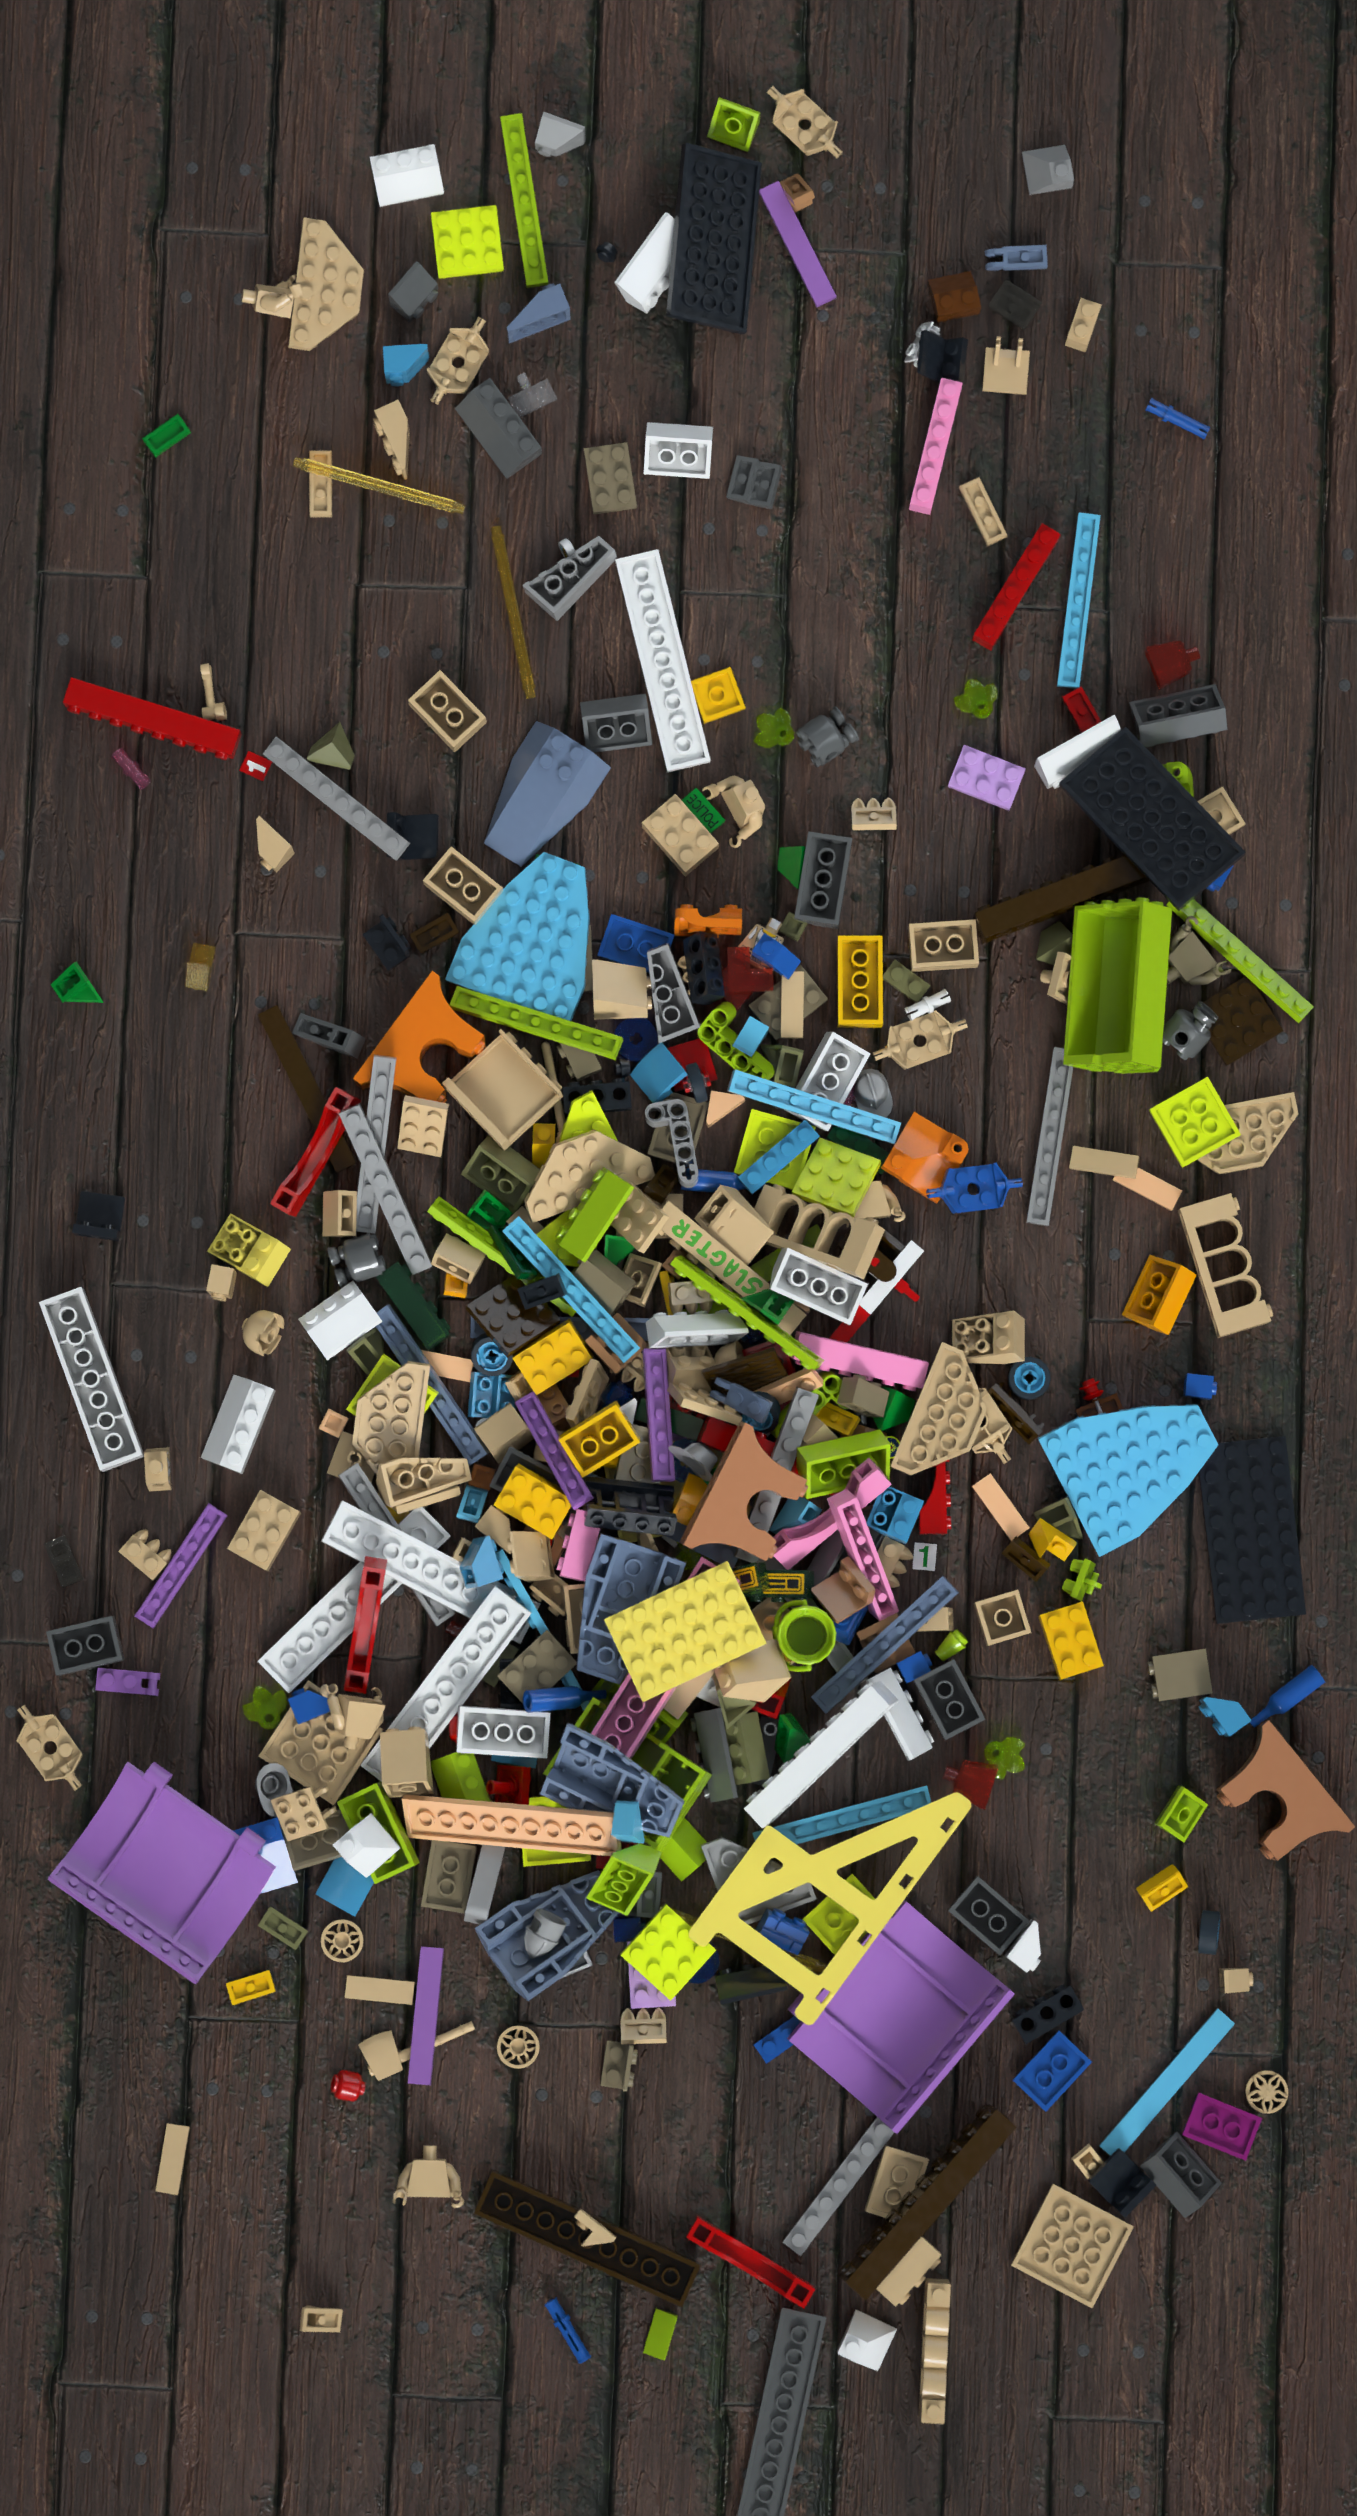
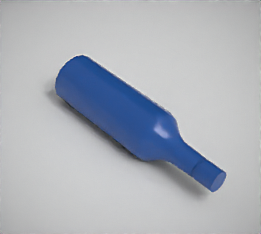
M685 1168V1176L687 1180H690L692 1175H690L689 1168ZM698 1169L697 1184L692 1188H685L681 1185V1190L714 1193L720 1185L732 1187L738 1191L746 1189V1187L740 1182L738 1175L734 1172Z
M1310 1665L1272 1694L1267 1706L1253 1717L1249 1723L1255 1728L1272 1715L1286 1713L1325 1683L1323 1677L1313 1665Z
M576 1686L526 1690L523 1694V1705L527 1713L574 1709L593 1697L596 1699H606L607 1693L606 1690L583 1691Z

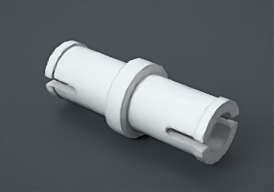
M946 989L930 997L925 996L921 1001L906 1007V1014L915 1010L914 1013L908 1015V1018L912 1021L927 1012L930 1014L934 1009L951 1002L950 996L941 999V997L948 994Z

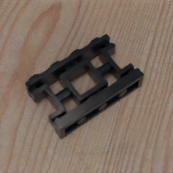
M585 1476L584 1481L594 1498L589 1501L594 1502V1504H586L584 1513V1524L586 1527L666 1536L674 1535L677 1516L674 1513H665L664 1511H672L674 1486ZM620 1505H621V1506L638 1507L639 1510H638V1509H629V1508H620Z

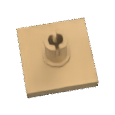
M1057 952L1053 971L1043 970L1040 980L1043 983L1050 984L1047 995L1068 1005L1071 956L1064 952Z
M342 1431L327 1474L338 1477L339 1474L358 1463L370 1483H372L375 1472L368 1465L362 1454L352 1445L353 1435Z

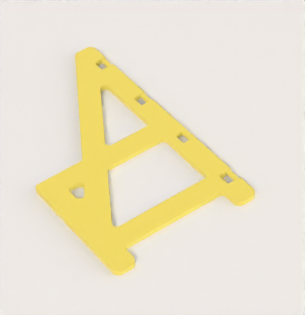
M958 1792L952 1793L813 1855L804 1851L772 1826H766L689 1931V1938L699 1946L704 1947L709 1944L715 1934L721 1933L804 1995L803 2000L795 2010V2015L804 2024L813 2025L971 1809V1802ZM948 1817L954 1822L948 1831L945 1832L940 1827ZM910 1837L918 1839L917 1844L875 1900L867 1897L837 1874L838 1869ZM772 1858L778 1859L783 1864L781 1869L773 1873L766 1874L764 1872L765 1866ZM907 1874L913 1877V1879L904 1889L899 1883ZM810 1883L857 1917L859 1923L822 1974L816 1975L739 1918V1913L803 1884ZM866 1931L871 1936L862 1946L857 1941L863 1932ZM823 1988L830 1991L822 2003L815 1999Z

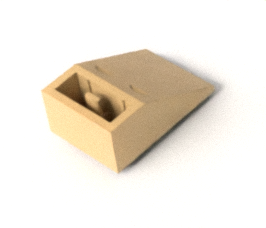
M396 400L374 410L376 418H373V422L379 437L382 435L384 437L382 438L383 446L388 456L393 455L391 459L397 475L402 474L404 480H406L408 475L410 430L404 410L399 400Z
M724 1185L718 1187L694 1218L708 1234L746 1265H749L774 1233L773 1229L737 1189Z
M1014 1310L952 1320V1346L964 1352L967 1363L1008 1364L1025 1361V1319Z
M509 1532L510 1538H507L508 1550L512 1551L513 1560H510L512 1574L515 1573V1577L526 1582L555 1579L550 1538L540 1532Z

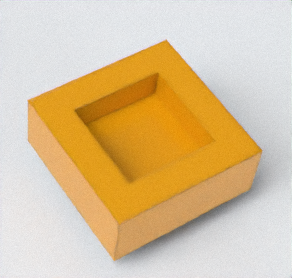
M446 1272L443 1295L465 1298L468 1283Z

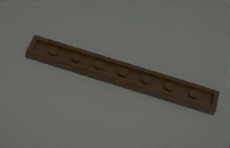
M278 1005L258 1014V1017L316 1131L326 1101ZM342 1135L329 1157L336 1173L357 1164Z

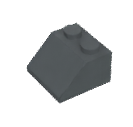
M416 261L389 292L390 306L411 323L414 318L417 320L425 310L423 307L428 302L432 303L439 294L437 292L439 290L438 283Z

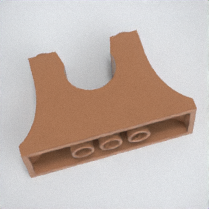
M740 1422L679 1543L691 1549L708 1543L727 1544L738 1547L762 1560L772 1559L777 1550V1546H775L777 1541L766 1531L758 1529L750 1523L747 1517V1504L755 1493L762 1490H771L778 1496L798 1500L799 1497L803 1498L808 1489V1485H806L807 1479L785 1469L772 1460L758 1443L753 1426Z
M1269 1720L1263 1721L1257 1726L1256 1743L1244 1765L1216 1789L1219 1793L1216 1795L1219 1801L1224 1806L1229 1805L1230 1807H1236L1249 1801L1255 1793L1263 1790L1273 1793L1278 1798L1282 1807L1281 1818L1273 1828L1266 1831L1259 1841V1844L1262 1846L1259 1850L1270 1860L1278 1861L1299 1843L1313 1835L1326 1831L1349 1833L1355 1828L1354 1824Z

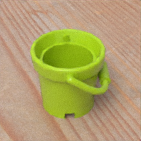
M793 1600L784 1603L778 1609L774 1617V1627H772L773 1639L778 1640L780 1649L787 1658L798 1664L806 1665L792 1666L786 1662L789 1671H811L812 1664L825 1659L830 1655L835 1646L837 1634L835 1625L825 1611L818 1607L807 1606L806 1600ZM792 1606H800L793 1608L791 1611L785 1614L780 1622L781 1615L787 1608Z

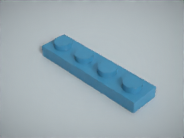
M804 1120L738 1176V1179L751 1194L755 1193L820 1136Z

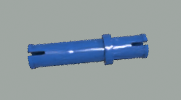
M1151 398L1149 404L1157 408L1148 405L1145 411L1163 418L1162 421L1164 422L1169 421L1201 437L1203 440L1205 439L1207 434L1199 429L1208 433L1210 426L1174 410V407L1171 405L1168 407Z
M557 2297L546 2302L544 2306L552 2316L554 2326L559 2328L578 2363L581 2364L588 2360L591 2355L571 2324L569 2314H565Z

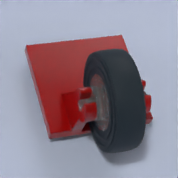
M699 1038L667 1048L688 1074L673 1086L675 1092L685 1090V1093L692 1092L696 1103L707 1101L708 1097L705 1087L711 1086L712 1081L718 1080L708 1046Z

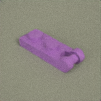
M97 1668L95 1690L158 1696L157 1682L160 1680L161 1673ZM143 1679H149L148 1688H142Z

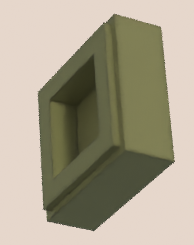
M789 911L778 932L798 942L808 923L794 919L795 914Z

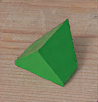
M781 847L779 849L777 870L799 889L806 847Z
M77 961L70 965L51 984L62 1003H104Z
M484 1190L466 1216L483 1229H489L491 1225L504 1226L513 1213Z
M605 1235L604 1256L614 1265L619 1264L636 1249L624 1237Z
M770 1289L740 1298L776 1325L781 1322L795 1301Z
M881 1386L882 1389L889 1391L884 1417H873L878 1430L883 1431L908 1422L916 1400L897 1390Z
M791 1712L779 1716L774 1747L779 1757L786 1763L794 1757V1754L802 1746L810 1742V1738Z

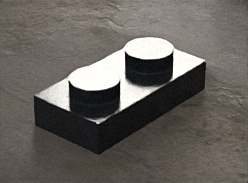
M559 1273L517 1289L525 1310L567 1294Z

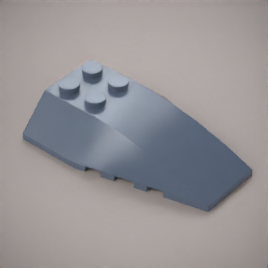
M536 721L512 758L484 844L522 867L557 832L568 824L575 815L588 805L611 767L592 751L562 732Z
M600 1534L585 1576L576 1670L620 1684L628 1670L604 1619L678 1585L686 1562L620 1538Z
M568 1723L560 1741L562 1746L552 1770L546 1777L540 1795L569 1809L613 1813L617 1800L637 1801L639 1803L643 1831L669 1838L685 1801L613 1745Z
M599 1870L571 1880L567 1884L555 1886L543 1893L531 1895L530 1898L522 1901L513 1902L475 1928L489 1957L512 1988L527 2001L564 1977L619 1914L615 1910L586 1898L600 1875ZM536 1909L547 1910L562 1918L567 1925L559 1939V1943L543 1956L530 1958L525 1949L524 1935L526 1926L531 1924Z

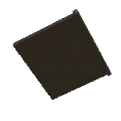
M774 1348L702 1369V1374L711 1390L719 1391L726 1396L729 1389L718 1386L715 1383L716 1377L736 1383L753 1392L789 1376Z

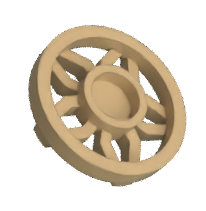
M349 1920L333 1921L324 1929L321 1936V1946L324 1953L336 1962H348L354 1959L363 1947L364 1939L360 1928ZM342 1923H344L345 1932L340 1931ZM338 1924L337 1933L328 1931L333 1925ZM347 1924L354 1927L357 1932H350L348 1934ZM326 1934L334 1935L333 1940L328 1938ZM359 1935L355 1940H351L350 1936ZM325 1940L329 1943H333V1945L330 1946L329 1952L326 1949ZM360 1940L358 1950L355 1952L354 1946L351 1943L355 1944ZM336 1947L338 1952L331 1955L333 1948ZM348 1947L351 1948L352 1956L346 1952ZM343 1950V1954L348 1958L340 1959L336 1958V1956Z
M517 2025L507 2028L500 2035L497 2042V2052L504 2064L512 2068L520 2069L531 2065L539 2053L540 2046L536 2034L525 2026ZM517 2029L515 2039L510 2035H506L508 2032ZM523 2030V2038H518L519 2032ZM526 2031L532 2035L534 2040L525 2041L527 2037ZM503 2037L511 2039L510 2044H507ZM501 2042L505 2047H509L503 2055L501 2052ZM528 2043L536 2044L532 2048H527ZM536 2050L534 2056L529 2061V2055L526 2051ZM508 2052L513 2054L512 2057L505 2059ZM525 2055L526 2063L521 2060L520 2056ZM517 2056V2060L521 2065L512 2064L509 2061Z
M1268 2070L1255 2073L1247 2082L1245 2089L1246 2099L1256 2111L1265 2114L1274 2113L1285 2105L1288 2098V2086L1279 2074ZM1269 2074L1273 2076L1266 2083V2079L1261 2075ZM1258 2077L1262 2080L1263 2084L1259 2085L1256 2078ZM1278 2078L1276 2085L1273 2086L1271 2082ZM1254 2081L1255 2087H1257L1258 2090H1253L1252 2092H1250V2086ZM1280 2081L1283 2084L1284 2093L1281 2090H1276L1279 2087ZM1255 2093H1258V2098H1250ZM1276 2093L1281 2094L1283 2098H1276ZM1262 2099L1261 2105L1263 2109L1255 2106L1253 2102H1259ZM1272 2100L1276 2102H1281L1277 2107L1272 2109ZM1265 2101L1270 2103L1268 2110L1266 2109Z

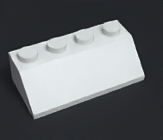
M666 212L615 281L626 302L645 313H648L656 305L659 296L669 287L675 219Z
M1115 715L1037 758L1034 767L1047 789L1052 786L1054 789L1060 787V781L1121 731Z
M826 1032L795 1089L843 1104L870 1053L834 1032ZM785 1110L825 1131H829L831 1124Z
M781 1248L773 1267L769 1289L851 1325L868 1284L790 1248Z
M720 1310L715 1312V1314H708V1311H699L693 1315H687V1312H677L666 1316V1313H656L646 1322L649 1348L725 1345L738 1341L749 1333L742 1319L729 1313L728 1310Z
M233 1375L201 1458L243 1474L275 1390L252 1380Z
M889 1668L866 1680L867 1684L870 1682L875 1684L881 1681L899 1700L884 1716L907 1760L910 1761L932 1749L931 1743L934 1740L928 1730L924 1732L920 1724L924 1721L918 1710L913 1711L910 1705L913 1700L907 1690L903 1692L899 1684L903 1681L897 1670L892 1671Z
M458 1705L456 1752L547 1758L550 1712L527 1713L525 1710Z

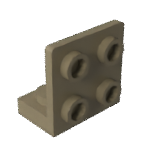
M607 2040L600 2086L623 2089L625 2092H627L628 2087L633 2086L634 2072H630L631 2064L636 2065L638 2050L634 2049V2044H621V2042Z

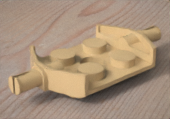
M772 86L767 92L776 101L777 105L772 123L807 156L828 150L837 159L843 153L833 142L838 122H834L804 93V89L782 95ZM801 120H808L811 123V127L803 130L798 124Z
M477 317L476 322L470 329L450 328V333L430 368H427V373L437 386L434 395L430 399L433 403L435 402L438 405L443 395L447 393L464 394L467 392L489 353V348L480 336V331L486 323L484 319L481 320L480 317ZM455 358H462L465 363L461 368H456L452 365Z
M935 1010L912 1021L910 1020L894 1027L890 1026L887 1046L873 1052L875 1061L891 1057L905 1070L950 1054L953 1035L957 1031L968 1028L966 1020L963 1019L952 1024ZM917 1035L925 1037L926 1044L923 1047H917L914 1044L913 1039Z
M979 1388L987 1408L985 1414L987 1422L983 1427L979 1428L972 1445V1450L975 1454L995 1452L1003 1464H1005L1007 1461L1003 1454L1008 1461L1011 1458L1004 1449V1444L1013 1428L986 1388Z
M23 1705L17 1710L25 1720V1724L16 1740L17 1743L21 1745L45 1781L65 1779L68 1780L74 1791L77 1790L82 1784L75 1776V1770L83 1756L82 1752L55 1714L35 1717L29 1712L26 1705ZM49 1741H53L57 1745V1750L54 1754H47L45 1752V1744Z

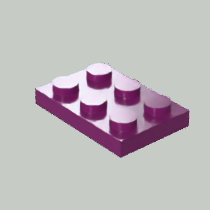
M1198 2092L1182 2135L1246 2161L1262 2118Z

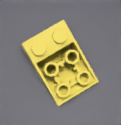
M230 1213L207 1252L268 1287L291 1249L276 1238Z

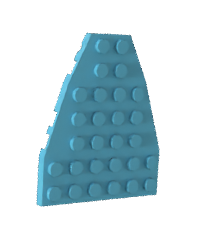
M543 852L506 885L503 892L476 925L473 924L463 936L445 980L475 992L572 1021L586 983L585 970L587 966L586 955L590 916L585 867Z
M1197 1404L1184 1406L1150 1405L1112 1413H1100L1088 1417H1077L1038 1438L1099 1557L1139 1537L1189 1486L1218 1446Z

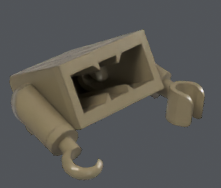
M1189 916L1185 920L1186 924H1183L1170 940L1168 960L1170 968H1168L1167 983L1170 984L1179 977L1183 984L1190 983L1193 986L1207 985L1221 975L1230 973L1231 969L1223 971L1222 965L1227 963V961L1217 964L1193 931L1191 932L1190 928L1192 925L1189 919L1194 920L1196 925L1198 920L1194 916Z

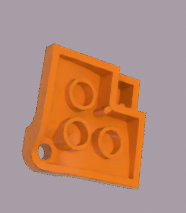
M682 904L680 908L675 909L674 936L690 937L699 931L717 934V938H719V934L741 935L742 909H738L737 905H724V908H720L719 913L702 917L698 912V908H693V905Z
M913 1112L881 1169L927 1198L926 1190L941 1187L947 1169L959 1168L968 1153V1144L954 1133L947 1132L916 1112ZM954 1145H959L961 1152H955ZM940 1197L929 1198V1200L937 1204Z

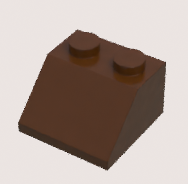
M971 271L928 280L937 323L980 314L981 303L977 285Z

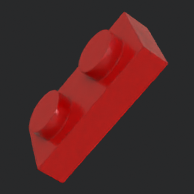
M1082 686L1062 697L1081 733L1101 722Z

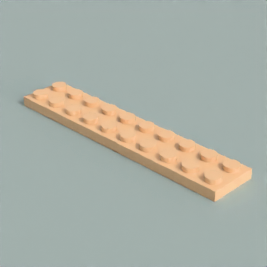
M405 1794L402 1798L408 1838L612 1856L614 1852L622 1850L621 1841L611 1835L613 1812Z

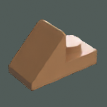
M798 173L779 182L794 212L812 204V199L815 198L813 190Z

